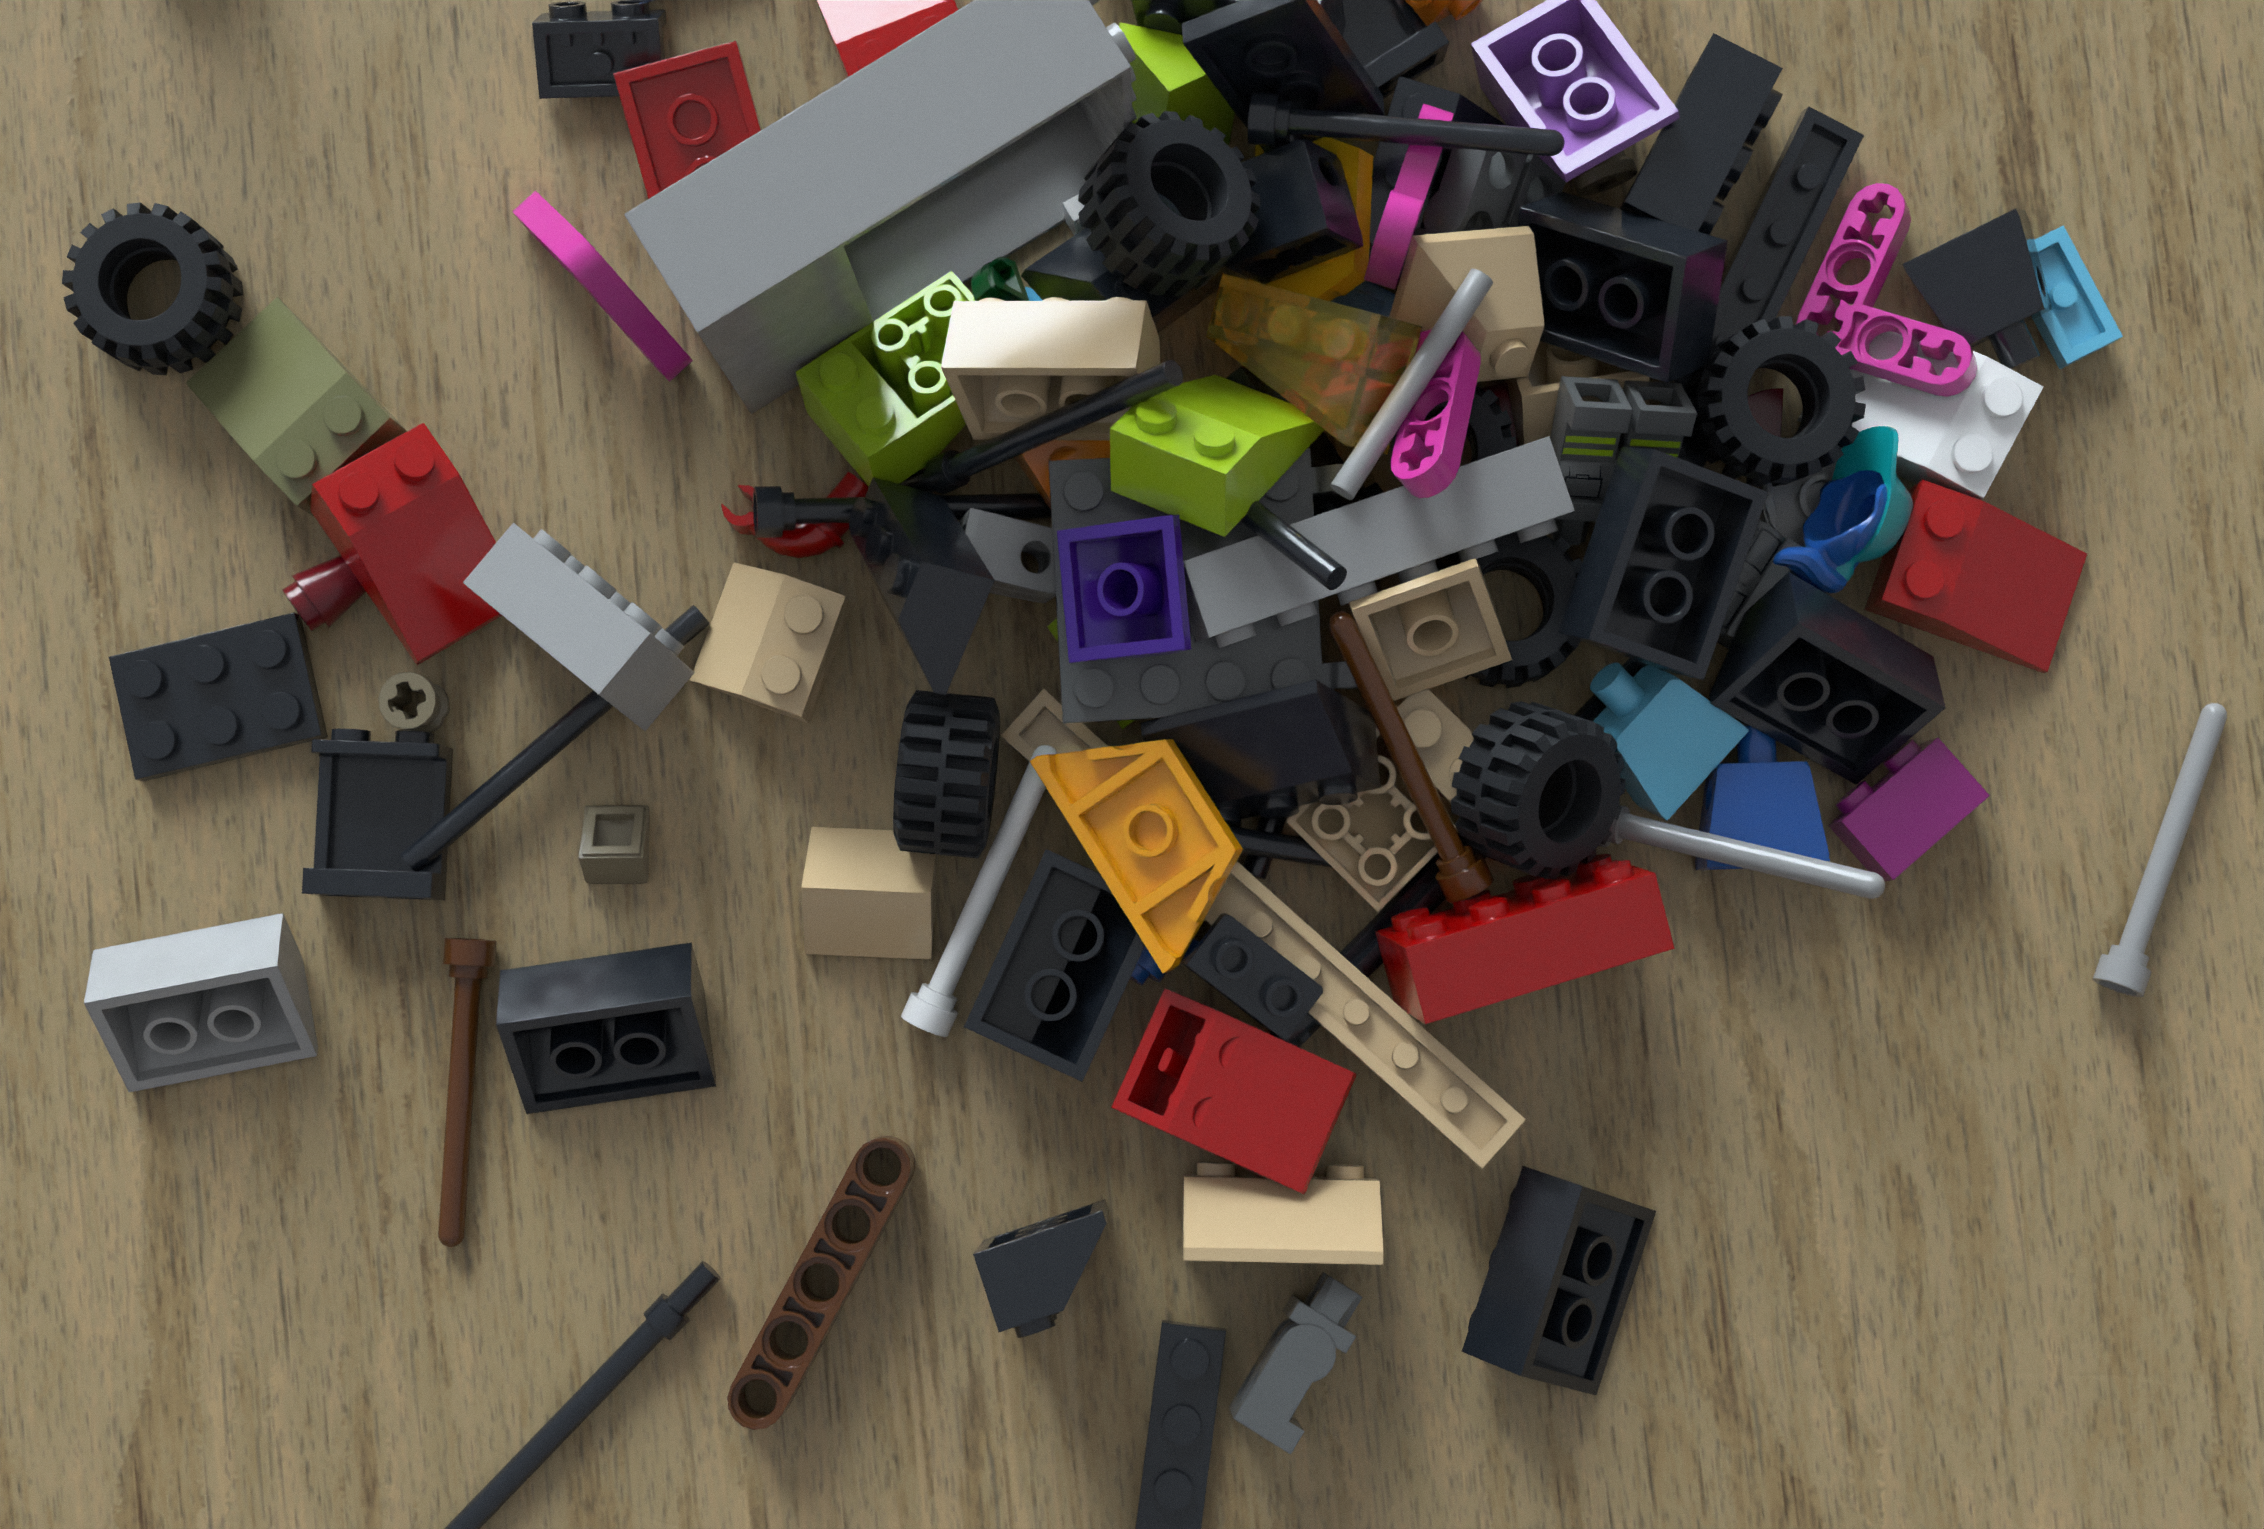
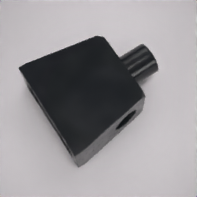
M1290 134L1289 141L1277 140L1276 146H1264L1263 154L1241 162L1244 169H1252L1257 181L1251 190L1260 195V208L1254 214L1259 221L1255 231L1248 237L1249 241L1225 264L1226 268L1265 285L1363 247V238L1343 166L1337 155L1308 139H1302L1301 135Z
M2015 208L1903 263L1906 273L1945 329L1963 336L1971 348L1990 340L2000 364L2010 369L2017 368L2041 356L2025 322L2050 311L2052 307L2030 221L2025 210Z

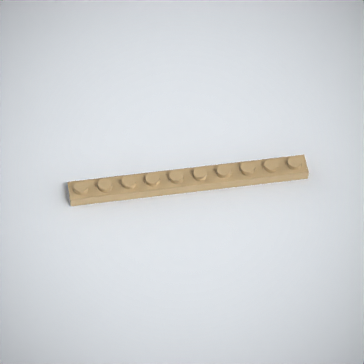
M1045 689L1035 697L1001 735L1028 762H1030L1035 749L1041 745L1053 747L1057 754L1109 747L1083 723L1063 724L1062 705ZM1236 861L1204 920L1212 926L1220 914L1227 913L1321 985L1323 993L1308 1014L1478 1167L1483 1169L1526 1119Z

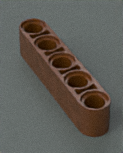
M893 1136L877 1137L863 1144L855 1154L731 1384L727 1396L728 1409L733 1419L741 1426L753 1430L765 1429L776 1423L790 1407L913 1177L915 1156L910 1146L903 1140ZM877 1148L891 1149L898 1155L901 1161L900 1176L893 1183L883 1184L877 1182L868 1171L867 1162L869 1156ZM854 1205L862 1208L867 1213L870 1219V1230L866 1238L853 1241L845 1238L840 1233L837 1227V1217L843 1207ZM823 1263L831 1266L836 1271L839 1277V1288L834 1296L822 1298L810 1291L806 1276L808 1269L813 1264ZM792 1321L805 1329L808 1336V1345L805 1352L799 1355H790L779 1348L775 1334L780 1323ZM760 1379L768 1382L774 1388L777 1397L775 1409L770 1412H758L748 1405L745 1399V1388L749 1381Z

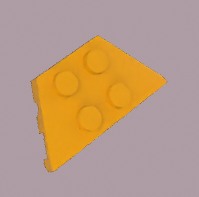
M1163 739L1075 752L1036 756L1030 760L1031 765L1161 972L1167 973L1178 967L1243 848L1174 740Z

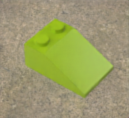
M1218 375L1181 383V385L1133 405L1110 428L1111 491L1169 515H1179L1181 520L1225 537L1247 514L1250 506L1265 495L1327 428V417Z

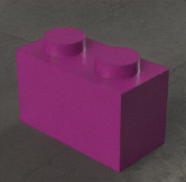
M1938 737L1923 742L1920 745L1913 739H1910L1883 762L1889 772L1876 784L1870 787L1864 780L1835 804L1842 813L1828 826L1868 871L1879 874L1885 882L1898 877L1990 796Z

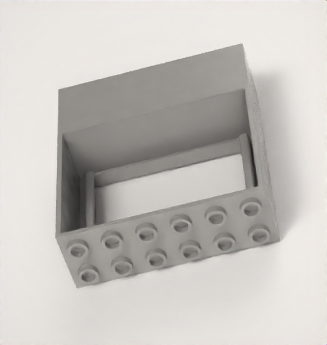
M974 0L624 214L695 330L751 414L798 386L796 371L950 271L964 284L972 279L973 274L986 263L992 262L997 257H1008L1065 222L1062 203L1079 194L1080 188L1086 182L1084 177L1119 134L1132 121L1137 119L1132 107V102L1136 100V95L1131 87V83L1136 80V77L1130 65V62L1135 60L1136 57L1120 27L1116 23H1112L1107 27L1103 24L1093 7L1099 0Z

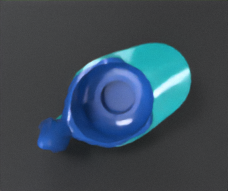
M1889 426L1867 428L1858 433L1853 444L1842 448L1844 455L1837 460L1832 479L1821 488L1819 504L1803 524L1802 530L1805 547H1787L1782 549L1774 556L1773 563L1775 565L1786 566L1798 578L1824 593H1837L1846 586L1859 563L1875 560L1888 553L1895 546L1906 529L1913 508V499L1896 474L1899 443L1896 429Z

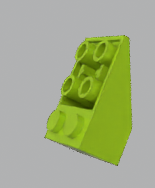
M952 271L795 372L807 414L868 486L873 477L900 484L924 468L931 458L936 457L966 425L943 374L941 365L953 301L975 300L973 294Z

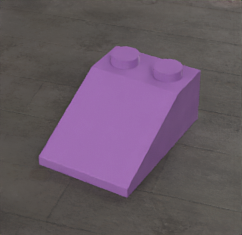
M1547 0L1471 43L1480 87L1507 126L1552 129L1559 131L1563 135L1565 145L1561 153L1556 156H1537L1565 182L1680 118L1678 109L1596 0Z

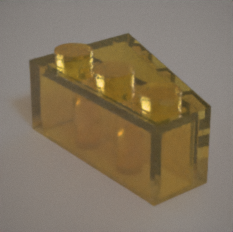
M1223 273L1206 337L1342 444L1355 447L1414 358L1423 326ZM1390 443L1388 444V446H1387V448L1385 449V451L1383 452V454H1387V453H1388V449H1389Z

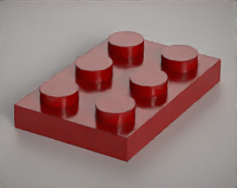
M737 41L613 73L648 199L762 130Z

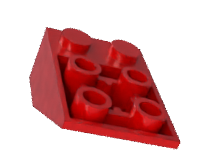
M1164 988L1111 1108L1305 1195L1357 1074L1227 1014Z

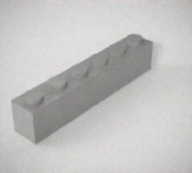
M1550 436L1460 466L1452 483L1442 492L1432 497L1417 498L1411 495L1404 486L1290 524L1291 527L1346 568V578L1337 589L1328 590L1259 535L1183 561L1188 616L1196 642L1215 636L1218 647L1221 648L1256 636L1253 622L1276 615L1281 627L1318 614L1314 604L1316 600L1337 594L1342 606L1359 598L1377 593L1378 590L1374 580L1397 573L1401 584L1437 572L1438 568L1435 559L1457 552L1460 562L1463 563L1498 552L1495 538L1517 531L1520 543L1558 531L1554 518L1575 510Z

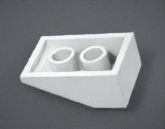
M1896 332L1881 333L1871 342L1869 355L1879 360L1892 358L1902 348V335ZM1920 342L1918 343L1917 357L1930 361L1937 375L1941 376L1946 367L1957 368L1959 366L1953 352H1949L1945 360H1936L1926 357L1919 345ZM1974 351L1977 362L1975 379L1967 389L1959 394L1948 397L1936 396L1850 369L1853 378L1863 376L1866 388L1865 391L1855 395L1856 402L1866 404L1864 418L1853 422L1852 426L1859 430V432L1876 426H1889L1897 430L1899 443L1896 474L1914 484L1925 480L1980 500L1985 497L2043 389V386ZM1803 411L1801 412L1797 420L1799 422H1801Z

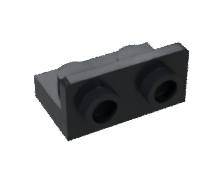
M618 0L611 2L612 11L587 12L586 2H556L548 4L549 13H542L532 22L539 99L619 96L613 73L665 60L662 27L666 24V11L664 9L649 10L648 0Z
M1227 913L1219 915L1200 942L1193 939L1180 962L1259 1024L1284 1041L1289 1039L1323 993L1321 985Z

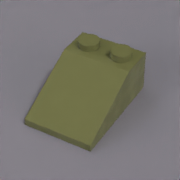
M278 297L186 382L188 387L263 472L297 507L312 516L314 515L311 513L310 507L313 483L407 432L399 421Z

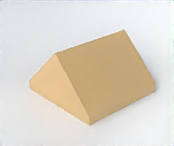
M1476 558L1349 602L1358 628L1393 700L1512 660L1481 567Z
M811 827L801 886L805 954L933 960L938 855L900 851L893 830Z

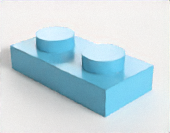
M2064 225L2035 239L2052 309L2033 318V321L2059 369H2062L2116 342L2123 335Z

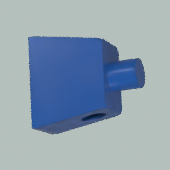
M1745 726L1749 731L1737 744L1738 763L1718 764L1705 780L1699 831L1830 862L1829 850L1808 762H1777L1776 740L1751 726ZM1700 857L1695 858L1696 870L1745 869Z

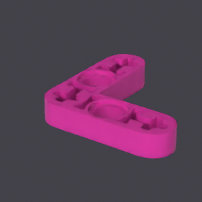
M1423 103L1418 118L1452 121L1454 113ZM1409 144L1394 191L1391 190L1376 233L1364 280L1395 290L1443 147Z
M1882 183L1866 186L1857 192L1851 200L1801 307L1796 324L1808 319L1821 325H1828L1835 313V318L1841 329L1839 332H1832L1842 339L1835 348L1841 355L1852 351L1858 362L1849 367V369L1936 396L1948 397L1959 394L1970 386L1977 372L1976 357L1966 339L1953 331L1873 308L1909 231L1911 215L1904 197L1897 188ZM1884 205H1888L1892 218H1880L1872 232V225L1867 217L1868 213H1880ZM1870 235L1879 249L1867 243ZM1860 258L1870 262V272L1859 284L1850 286L1843 285L1837 281L1838 271L1847 261ZM1830 294L1840 300L1837 310L1829 296ZM1896 332L1902 335V348L1892 358L1879 360L1869 355L1871 342L1881 333ZM1920 342L1919 345L1926 357L1936 360H1945L1949 352H1953L1959 366L1957 368L1946 367L1941 376L1937 375L1930 361L1917 357L1918 343Z
M534 191L512 211L537 241L585 288L669 382L693 361L596 249L538 192Z
M1432 329L1326 356L1309 371L1305 380L1304 390L1321 412L1330 418H1341L1380 409ZM1463 331L1397 431L1391 457V470L1411 495L1417 498H1429L1442 492L1455 479L1460 467L1481 365L1480 352ZM1403 363L1396 374L1388 380L1380 382L1387 371L1395 365ZM1448 401L1447 406L1440 414L1431 420L1424 421L1434 407Z

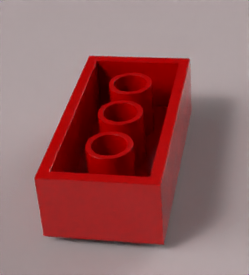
M1611 854L1596 855L1588 864L1580 862L1577 872L1568 876L1562 875L1556 879H1544L1529 874L1513 881L1514 890L1491 896L1489 890H1483L1470 898L1452 902L1454 908L1430 915L1428 908L1405 911L1391 917L1393 926L1375 931L1393 1001L1405 1012L1424 1024L1675 949L1656 874L1631 865L1629 860H1612Z

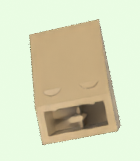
M1427 689L1409 695L1397 709L1458 832L1455 824L1460 816L1453 814L1451 808V799L1456 796L1457 788L1452 787L1454 773L1460 770L1462 760L1458 758L1463 747H1470L1474 740L1473 732ZM1377 728L1375 733L1381 788L1359 792L1358 799L1348 804L1325 805L1315 802L1299 807V813L1290 816L1286 822L1379 912L1437 853V850Z

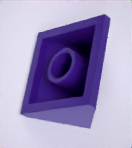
M1166 515L1057 531L1069 663L1162 656L1192 649L1179 515Z

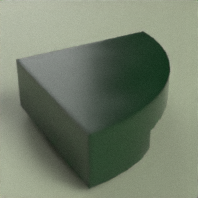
M997 257L992 262L983 265L972 276L971 287L975 301L984 298H998L1004 301H1029L1017 265L1013 260Z

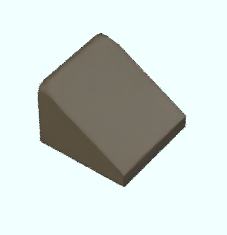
M648 805L585 806L579 861L584 880L587 883L644 884L648 882L650 810Z

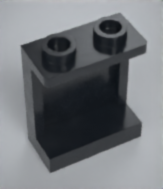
M1343 0L1346 21L1343 38L1382 93L1383 99L1395 92L1399 76L1415 80L1444 61L1449 45L1448 39L1436 21L1426 26L1405 0Z
M338 728L332 729L331 740L312 739L311 752L318 754L320 759L314 868H303L302 894L333 897L445 900L448 848L420 872H414L400 854L450 812L453 749L441 744H435L434 733L422 731H395V742L371 741V731Z

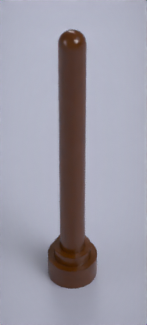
M1346 611L1334 613L1329 620V629L1440 856L1436 862L1439 872L1436 874V880L1447 902H1458L1470 898L1489 887L1494 881L1493 875L1483 855L1475 854L1472 847L1463 845L1355 619Z
M445 938L443 964H449V977L455 978L438 1229L439 1240L447 1247L459 1245L463 1241L465 1233L481 979H488V967L495 966L496 940Z

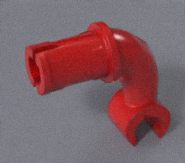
M847 472L826 498L865 497L869 487L855 475ZM738 485L742 494L753 502L754 488L750 485ZM721 504L724 517L735 531L755 536L753 512L750 511L746 515L738 516ZM849 523L796 524L795 531H783L782 537L757 539L780 555L794 558L821 555L835 546L840 549L844 545L841 538L849 530Z

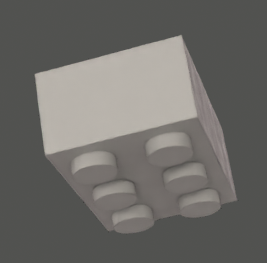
M513 523L463 582L644 731L649 728L695 673L677 657L684 648L679 641L666 632L659 623L641 608L625 599L595 571L579 562L566 548L542 529L532 538Z

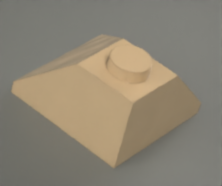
M1520 226L1413 235L1383 341L1432 329L1470 270L1477 269L1488 275L1493 281V285L1463 329V332L1481 354V365L1477 382L1528 377L1545 326L1535 238L1530 227Z

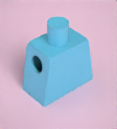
M1611 663L1596 674L1590 685V690L1606 705V708L1593 722L1604 727V732L1611 734L1617 742L1615 752L1623 756L1625 767L1620 773V778L1626 779V791L1639 807L1666 821L1749 731L1742 723L1728 713L1710 704V700L1682 680L1650 665L1641 668L1632 677L1619 663Z

